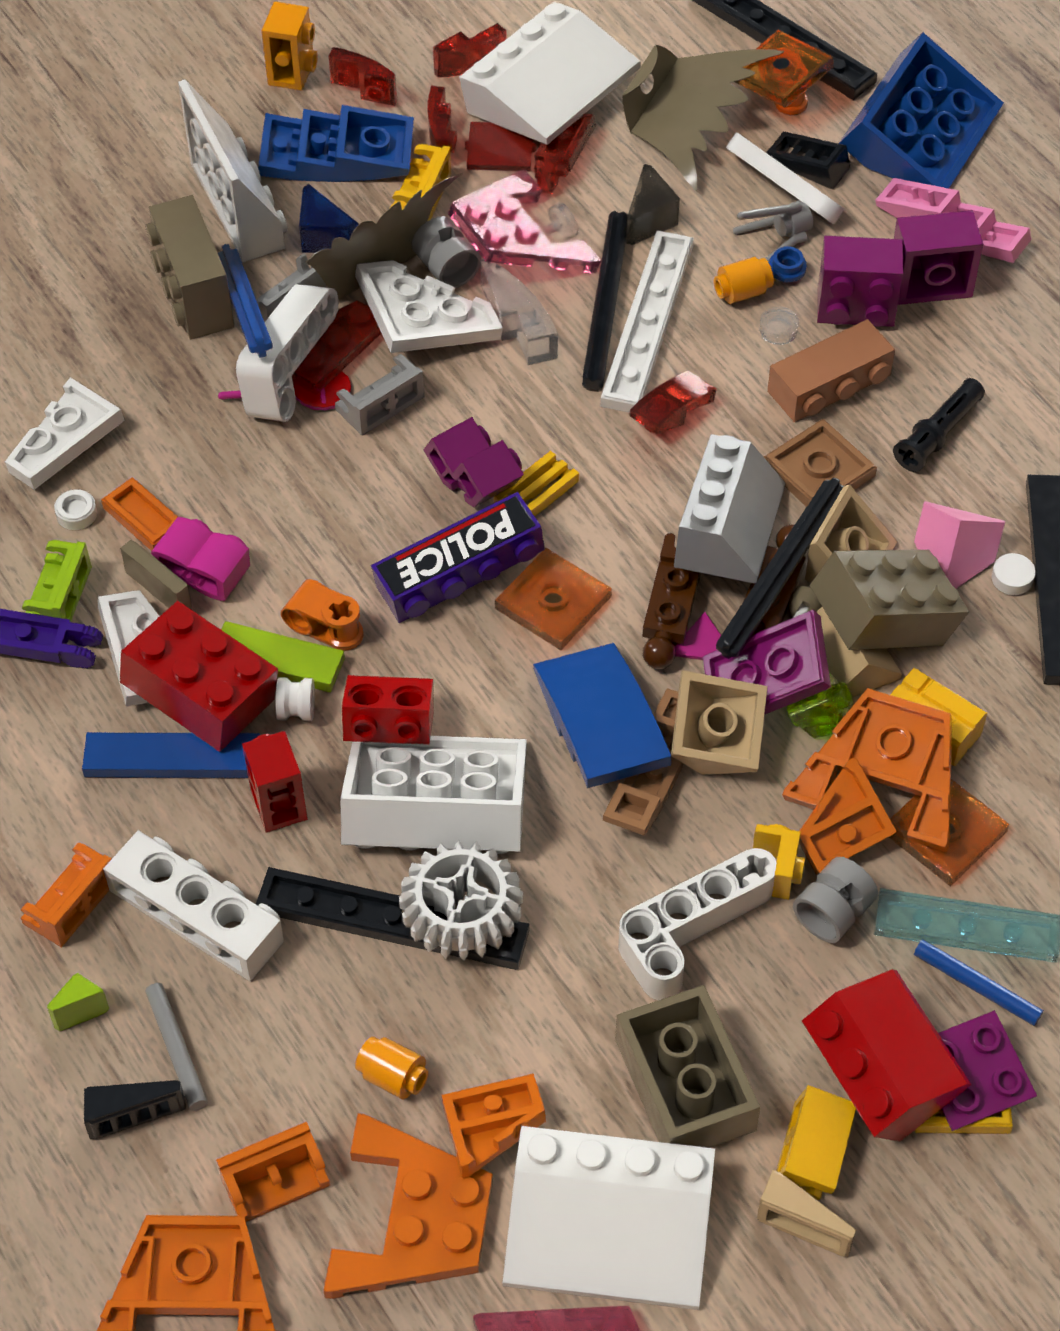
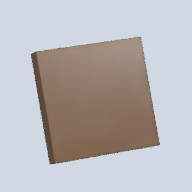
M824 419L764 456L767 462L784 480L785 488L806 507L824 480H831L834 477L839 479L840 484L843 486L851 485L855 490L874 478L877 467Z

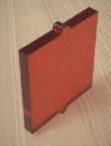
M470 122L469 140L465 141V150L468 151L467 170L531 172L532 153L536 151V144L533 142V139L494 123Z

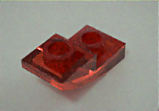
M496 23L472 38H468L460 31L441 41L433 47L434 75L438 78L462 75L500 43L504 42L507 39V30Z
M332 47L328 56L332 84L359 88L361 100L396 105L395 73L369 57L346 49Z
M431 85L427 104L429 144L440 148L448 146L451 153H454L457 144V131L452 130L451 103H446L445 87Z
M688 371L667 380L646 394L630 409L629 416L641 423L647 431L656 434L664 433L667 430L684 425L687 411L713 403L717 388Z

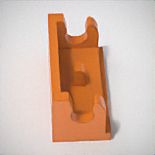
M77 843L72 849L76 853L72 857V862L35 905L26 903L21 908V911L24 913L21 917L22 923L61 948L109 892L103 868L111 861V858L96 852L82 843Z
M307 1121L216 1159L221 1180L237 1216H244L246 1222L330 1186L324 1169L326 1166Z

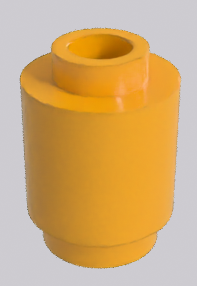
M751 257L719 267L717 276L714 277V287L720 299L724 298L728 304L765 294L766 290L774 285L773 272L765 258L757 259L756 257Z
M372 1036L367 1039L361 1047L355 1062V1069L362 1073L364 1080L403 1100L411 1094L417 1095L422 1090L429 1073L428 1069L425 1068L426 1059L424 1056L387 1037L378 1039Z

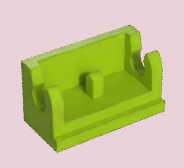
M50 540L45 549L51 552H60L64 555L58 553L46 554L45 564L32 597L24 601L22 609L26 610L25 613L70 619L71 622L92 568L85 542L79 541L71 543Z

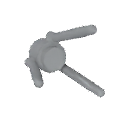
M800 201L788 205L739 212L737 214L739 220L772 217L735 227L733 233L741 234L774 225L780 236L790 237L789 240L777 249L786 246L793 247L807 240L806 231L811 230L813 227V216L807 204ZM775 251L765 258L768 262Z

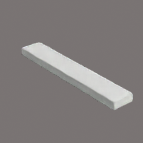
M657 230L601 395L600 407L639 415L692 252L694 237Z

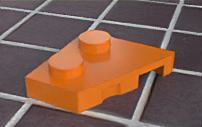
M856 757L850 759L845 764L800 828L799 844L814 872L818 875L835 857L849 859L897 833Z
M534 1073L441 1095L462 1178L470 1177L516 1144L520 1139L521 1126L538 1128L546 1122L545 1108Z

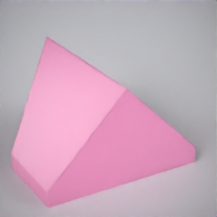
M924 501L914 543L918 550H930L937 558L939 566L950 583L957 589L995 562L1005 521Z

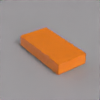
M133 477L101 499L103 509L151 551L178 517Z

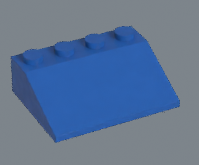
M922 32L899 54L838 144L847 145L848 153L866 168L890 178L950 188L1004 102Z

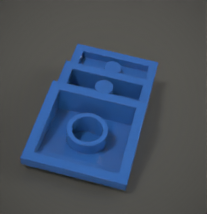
M347 105L341 106L340 115L303 109L302 119L265 113L258 163L260 176L296 181L344 182L408 175L414 117Z
M614 643L533 664L534 672L559 737H564L572 761H577L587 788L671 766L672 756L657 721L629 666Z

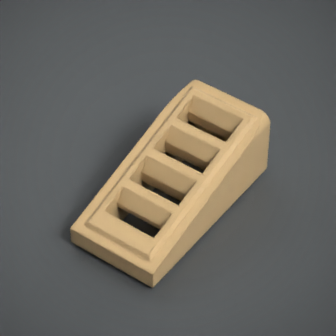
M776 1170L772 1171L760 1199L757 1214L758 1221L842 1257H848L856 1229L786 1176Z

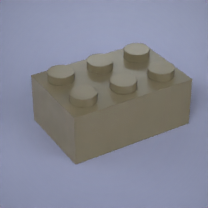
M190 195L149 206L151 223L145 224L151 246H156V250L150 251L156 273L162 272L164 274V277H161V283L166 299H173L175 301L174 304H171L177 326H185L190 340L234 328L227 275L194 196Z
M929 549L834 551L809 585L848 650L943 646L969 613L959 597L957 589L950 583L939 566L937 558Z
M705 985L616 1015L615 1041L659 1142L711 1148L757 1131L760 1105Z

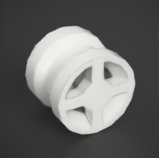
M279 677L276 685L277 720L286 721L290 716L300 717L303 721H312L315 705L314 679L304 678L301 682H291L288 678Z

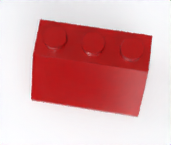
M891 969L835 992L801 1020L875 1138L902 1141L972 1085L897 970Z

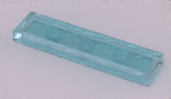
M880 888L874 935L917 942L923 939L930 944L1057 962L1060 947V915Z

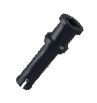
M966 378L962 385L929 419L919 420L913 426L912 434L907 439L900 440L894 446L893 453L897 462L908 471L919 472L926 465L927 457L932 452H938L945 445L947 433L985 395L983 385L976 379ZM914 452V458H910V455Z

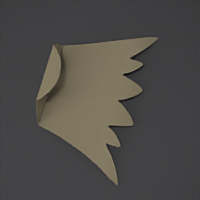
M655 44L622 95L624 114L630 133L644 139L662 152L676 166L693 189L697 191V173L691 148L707 151L706 141L700 131L728 132V124L717 107L741 104L748 100L746 94L732 85L731 82L755 75L754 71L743 68L744 66L782 54L784 51L773 49L736 50L678 58L665 47ZM652 74L654 80L653 87L649 93L644 94L641 91L640 85Z
M463 173L436 184L422 197V190L418 191L407 202L403 210L401 203L397 202L378 219L376 224L374 221H363L354 229L349 241L342 237L335 238L332 241L331 249L316 252L305 263L315 269L328 288L336 290L338 300L360 288L355 277L357 264L391 260L402 264L417 255L412 249L415 233L427 222L432 207L445 188Z

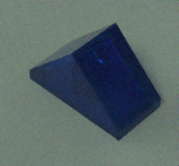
M310 184L304 186L299 221L302 253H316L320 250L331 249L332 241L335 238L342 237L349 241L354 229L359 225L358 222Z

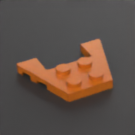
M867 688L832 730L833 735L819 752H814L805 763L806 768L794 782L790 781L785 787L782 795L787 801L814 809L833 783L837 771H841L850 759L856 757L868 780L921 796L907 837L910 841L947 852L950 835L951 714Z
M358 1113L350 1151L351 1161L398 1167L383 1254L377 1255L331 1249L323 1290L325 1298L344 1297L343 1293L368 1289V1292L385 1290L387 1285L416 1281V1284L478 1273L493 1174L479 1169L470 1177L462 1178L457 1157L366 1114Z
M146 1215L121 1269L122 1276L111 1300H107L101 1313V1322L97 1331H135L137 1315H239L238 1331H275L244 1216Z

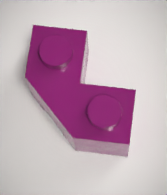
M473 417L433 437L423 449L443 484L452 491L459 487L466 492L463 494L464 499L473 508L511 488L524 475L521 470L522 463L517 453L512 448L508 449L503 440L491 446V440L487 431L481 425L477 426Z

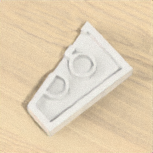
M71 377L63 386L65 393L58 402L51 401L44 410L46 418L39 427L30 429L5 461L9 473L34 490L125 421L120 408Z
M140 590L99 596L98 610L125 705L132 706L149 703L120 683L121 650L151 625L159 615Z

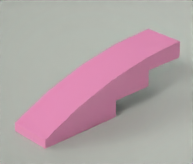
M893 178L875 200L877 207L896 218L973 210L983 241L981 255L1014 263L1031 241L1030 228L996 221L994 209L961 203L959 190Z

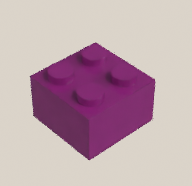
M973 210L897 218L894 239H903V278L898 305L972 298L983 249V241Z
M824 235L817 289V323L856 325L868 319L874 327H894L903 278V239Z

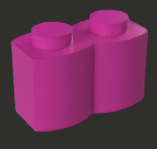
M177 517L151 551L152 556L186 584L203 595L220 601L227 599L250 567L249 548L240 538L234 535L213 533L204 522L197 519L191 520Z

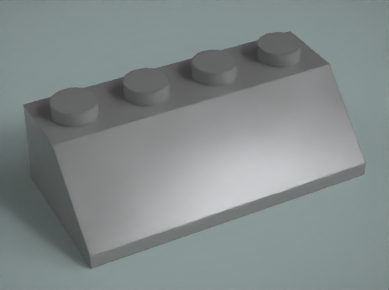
M710 435L679 525L674 567L756 584L783 496L785 482L751 442L739 440L729 435Z

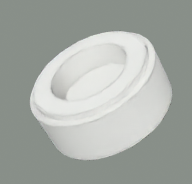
M84 490L67 491L57 498L54 505L58 523L68 530L87 528L97 517L95 500L90 493Z
M1016 553L1002 555L994 564L991 577L992 582L999 591L1005 594H1024L1033 584L1035 567L1023 555Z

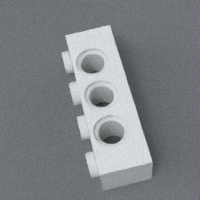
M138 830L103 868L109 891L250 982L284 943L281 919L272 908L262 903L257 906L246 899L242 891L229 881L221 883L209 875V872L201 863L194 859L186 861L175 854L172 847L159 837L155 836L152 839ZM160 877H170L163 882H153ZM195 899L205 900L198 905H189ZM229 922H241L238 926L233 928L223 927Z

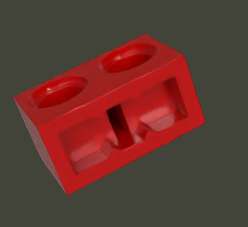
M347 675L342 702L343 741L430 745L434 716L433 679Z
M286 732L263 734L252 741L242 743L250 791L265 832L267 833L308 820L301 772Z

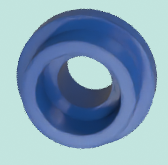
M781 247L775 251L769 260L773 277L779 281L794 282L801 279L806 273V260L802 252L797 248Z

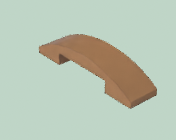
M666 688L653 715L671 754L678 692ZM671 757V766L627 777L623 784H618L603 814V821L645 835L661 812L684 764Z

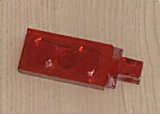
M584 113L548 145L540 144L534 155V176L537 179V192L552 194L558 185L559 176L566 177L571 172L596 126L594 114Z

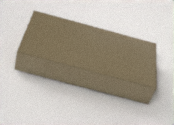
M130 540L120 548L125 571L130 577L166 607L170 608L178 600L192 610L188 584L136 541Z

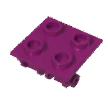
M995 1010L938 1033L972 1084L941 1109L952 1131L1037 1097Z

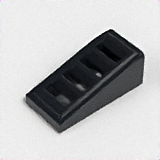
M785 131L781 133L766 152L792 172L817 184L833 189L850 168L847 145ZM790 147L794 148L791 153H787Z
M178 1080L84 1088V1124L90 1139L105 1137L186 1109V1099L181 1082Z

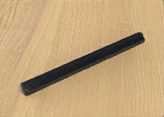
M612 211L608 217L582 376V385L587 390H600L604 384L629 224V216L624 211L620 213Z
M833 477L831 480H824L718 639L716 649L722 653L724 658L730 659L731 657L736 658L739 656L808 551L813 538L844 487L840 484L839 479Z

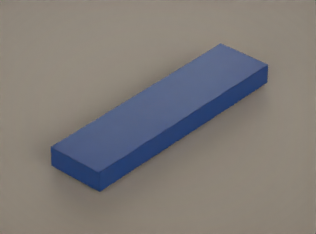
M87 732L82 771L84 777L248 778L242 743L252 741L260 736V733H239L219 752L193 733Z

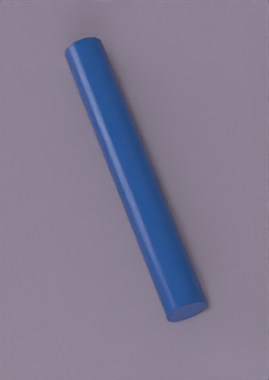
M923 939L914 951L916 957L1033 1026L1038 1023L1044 1010Z

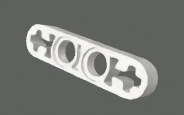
M736 132L726 146L731 152L801 202L807 204L808 207L832 224L836 223L845 210Z

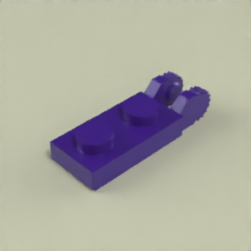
M0 609V654L55 663L63 661L70 667H81L82 669H88L94 665L96 655L91 650L67 643L68 640H71L79 646L99 647L103 639L102 631H99V629L90 625L72 623L70 619Z

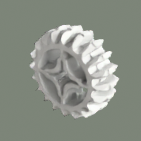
M459 840L455 844L454 850H447L440 843L436 856L424 851L421 856V864L411 863L409 877H403L401 883L402 893L399 897V905L403 912L402 920L404 925L411 928V936L414 938V941L424 939V947L428 952L440 946L441 955L445 959L451 954L452 950L459 951V956L464 961L468 956V950L475 949L476 953L483 957L486 953V944L499 949L502 944V936L511 937L514 932V923L519 922L521 918L520 906L523 903V892L519 888L517 872H511V864L508 862V859L497 861V853L494 848L484 854L481 853V846H479L478 842L470 850L463 849V845ZM475 880L488 886L494 894L488 893V888L479 886ZM426 905L433 906L434 911L444 914L447 917V921L432 913Z

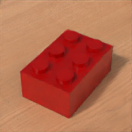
M178 600L121 650L120 683L219 752L275 700L278 668Z

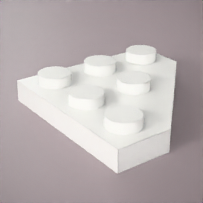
M394 260L357 264L355 277L391 353L501 340L503 327L490 302L478 297L471 301L454 293L455 287L428 275L424 280L407 273V266Z

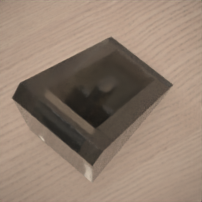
M644 164L627 216V244L634 245L656 235L657 230L665 231L678 225L680 198L651 165Z

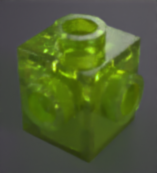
M830 673L831 688L787 706L788 716L796 727L800 726L814 739L833 734L832 730L850 710L849 706L853 704L852 694L847 684L843 681L839 682Z

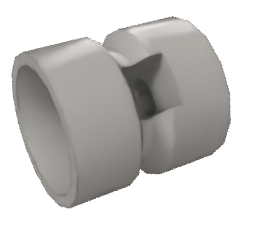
M444 216L435 217L423 224L414 235L412 241L413 251L425 266L429 267L430 272L437 280L458 288L470 281L478 272L481 265L480 254L468 239L464 238L462 232L450 218Z
M835 857L817 875L816 882L809 884L795 899L793 910L800 923L810 933L825 942L836 943L854 925L855 917L863 915L877 899L879 892L872 877L861 866L845 857Z

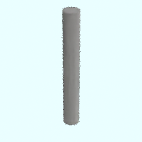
M154 983L146 988V995L177 1077L181 1082L188 1106L192 1111L200 1110L208 1104L163 984Z

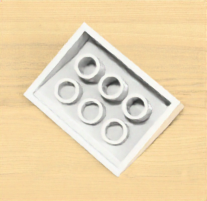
M553 2L480 61L476 62L459 79L468 114L548 145L641 67L639 59L584 13L561 3Z
M186 80L179 81L178 85L191 165L235 249L238 250L242 262L285 249L283 233L288 231L286 219L281 210L275 211L273 196L268 185H261V177L255 161H248L247 149L243 139L235 137L229 124Z
M431 736L430 745L352 741L340 798L341 845H354L363 849L385 846L399 847L404 850H416L419 848H438L441 843L447 850H454V846L459 840L463 845V849L470 850L478 842L481 850L489 851L494 848L497 854L509 851L520 852L527 739Z
M521 1126L507 1237L503 1286L699 1310L715 1149Z

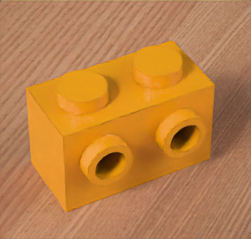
M274 1L261 30L267 82L269 86L302 91L309 73L315 72L317 67L318 53L313 50L312 45L315 36V24L310 23L309 7Z

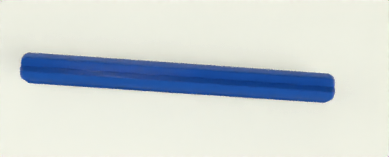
M229 244L222 245V251L218 252V256L227 275L229 295L250 353H257L259 358L267 356L266 351L273 348V343L238 250L231 249Z

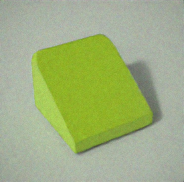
M76 973L47 1005V1009L54 1028L61 1032L106 1013L109 1010V1005L103 989L79 973Z

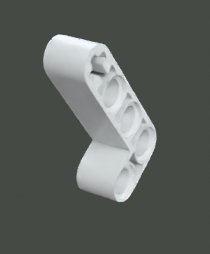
M294 285L265 321L273 343V348L266 351L267 356L259 358L257 353H250L248 345L241 351L237 360L236 374L246 415L288 422L291 419L296 403L291 376L336 317L338 295L334 288Z
M759 848L746 850L629 909L623 914L620 919L618 950L632 974L649 997L661 1000L679 994L681 991L685 959L679 947L765 904L771 899L777 862L770 852ZM721 894L726 898L721 900L713 899L709 895ZM681 913L687 916V918L674 919L670 915ZM643 933L648 938L639 940L632 938L630 935ZM659 968H666L670 970L672 974L666 976L656 974L654 970Z

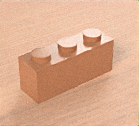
M867 319L770 365L767 392L791 420L796 422L806 416L818 414L823 408L839 400L849 399L856 392L872 384L882 383L891 376L895 349Z

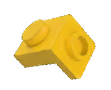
M757 824L753 848L764 849L777 858L772 897L789 900L792 883L801 885L805 858L797 857L801 832L790 830L779 824L768 826Z

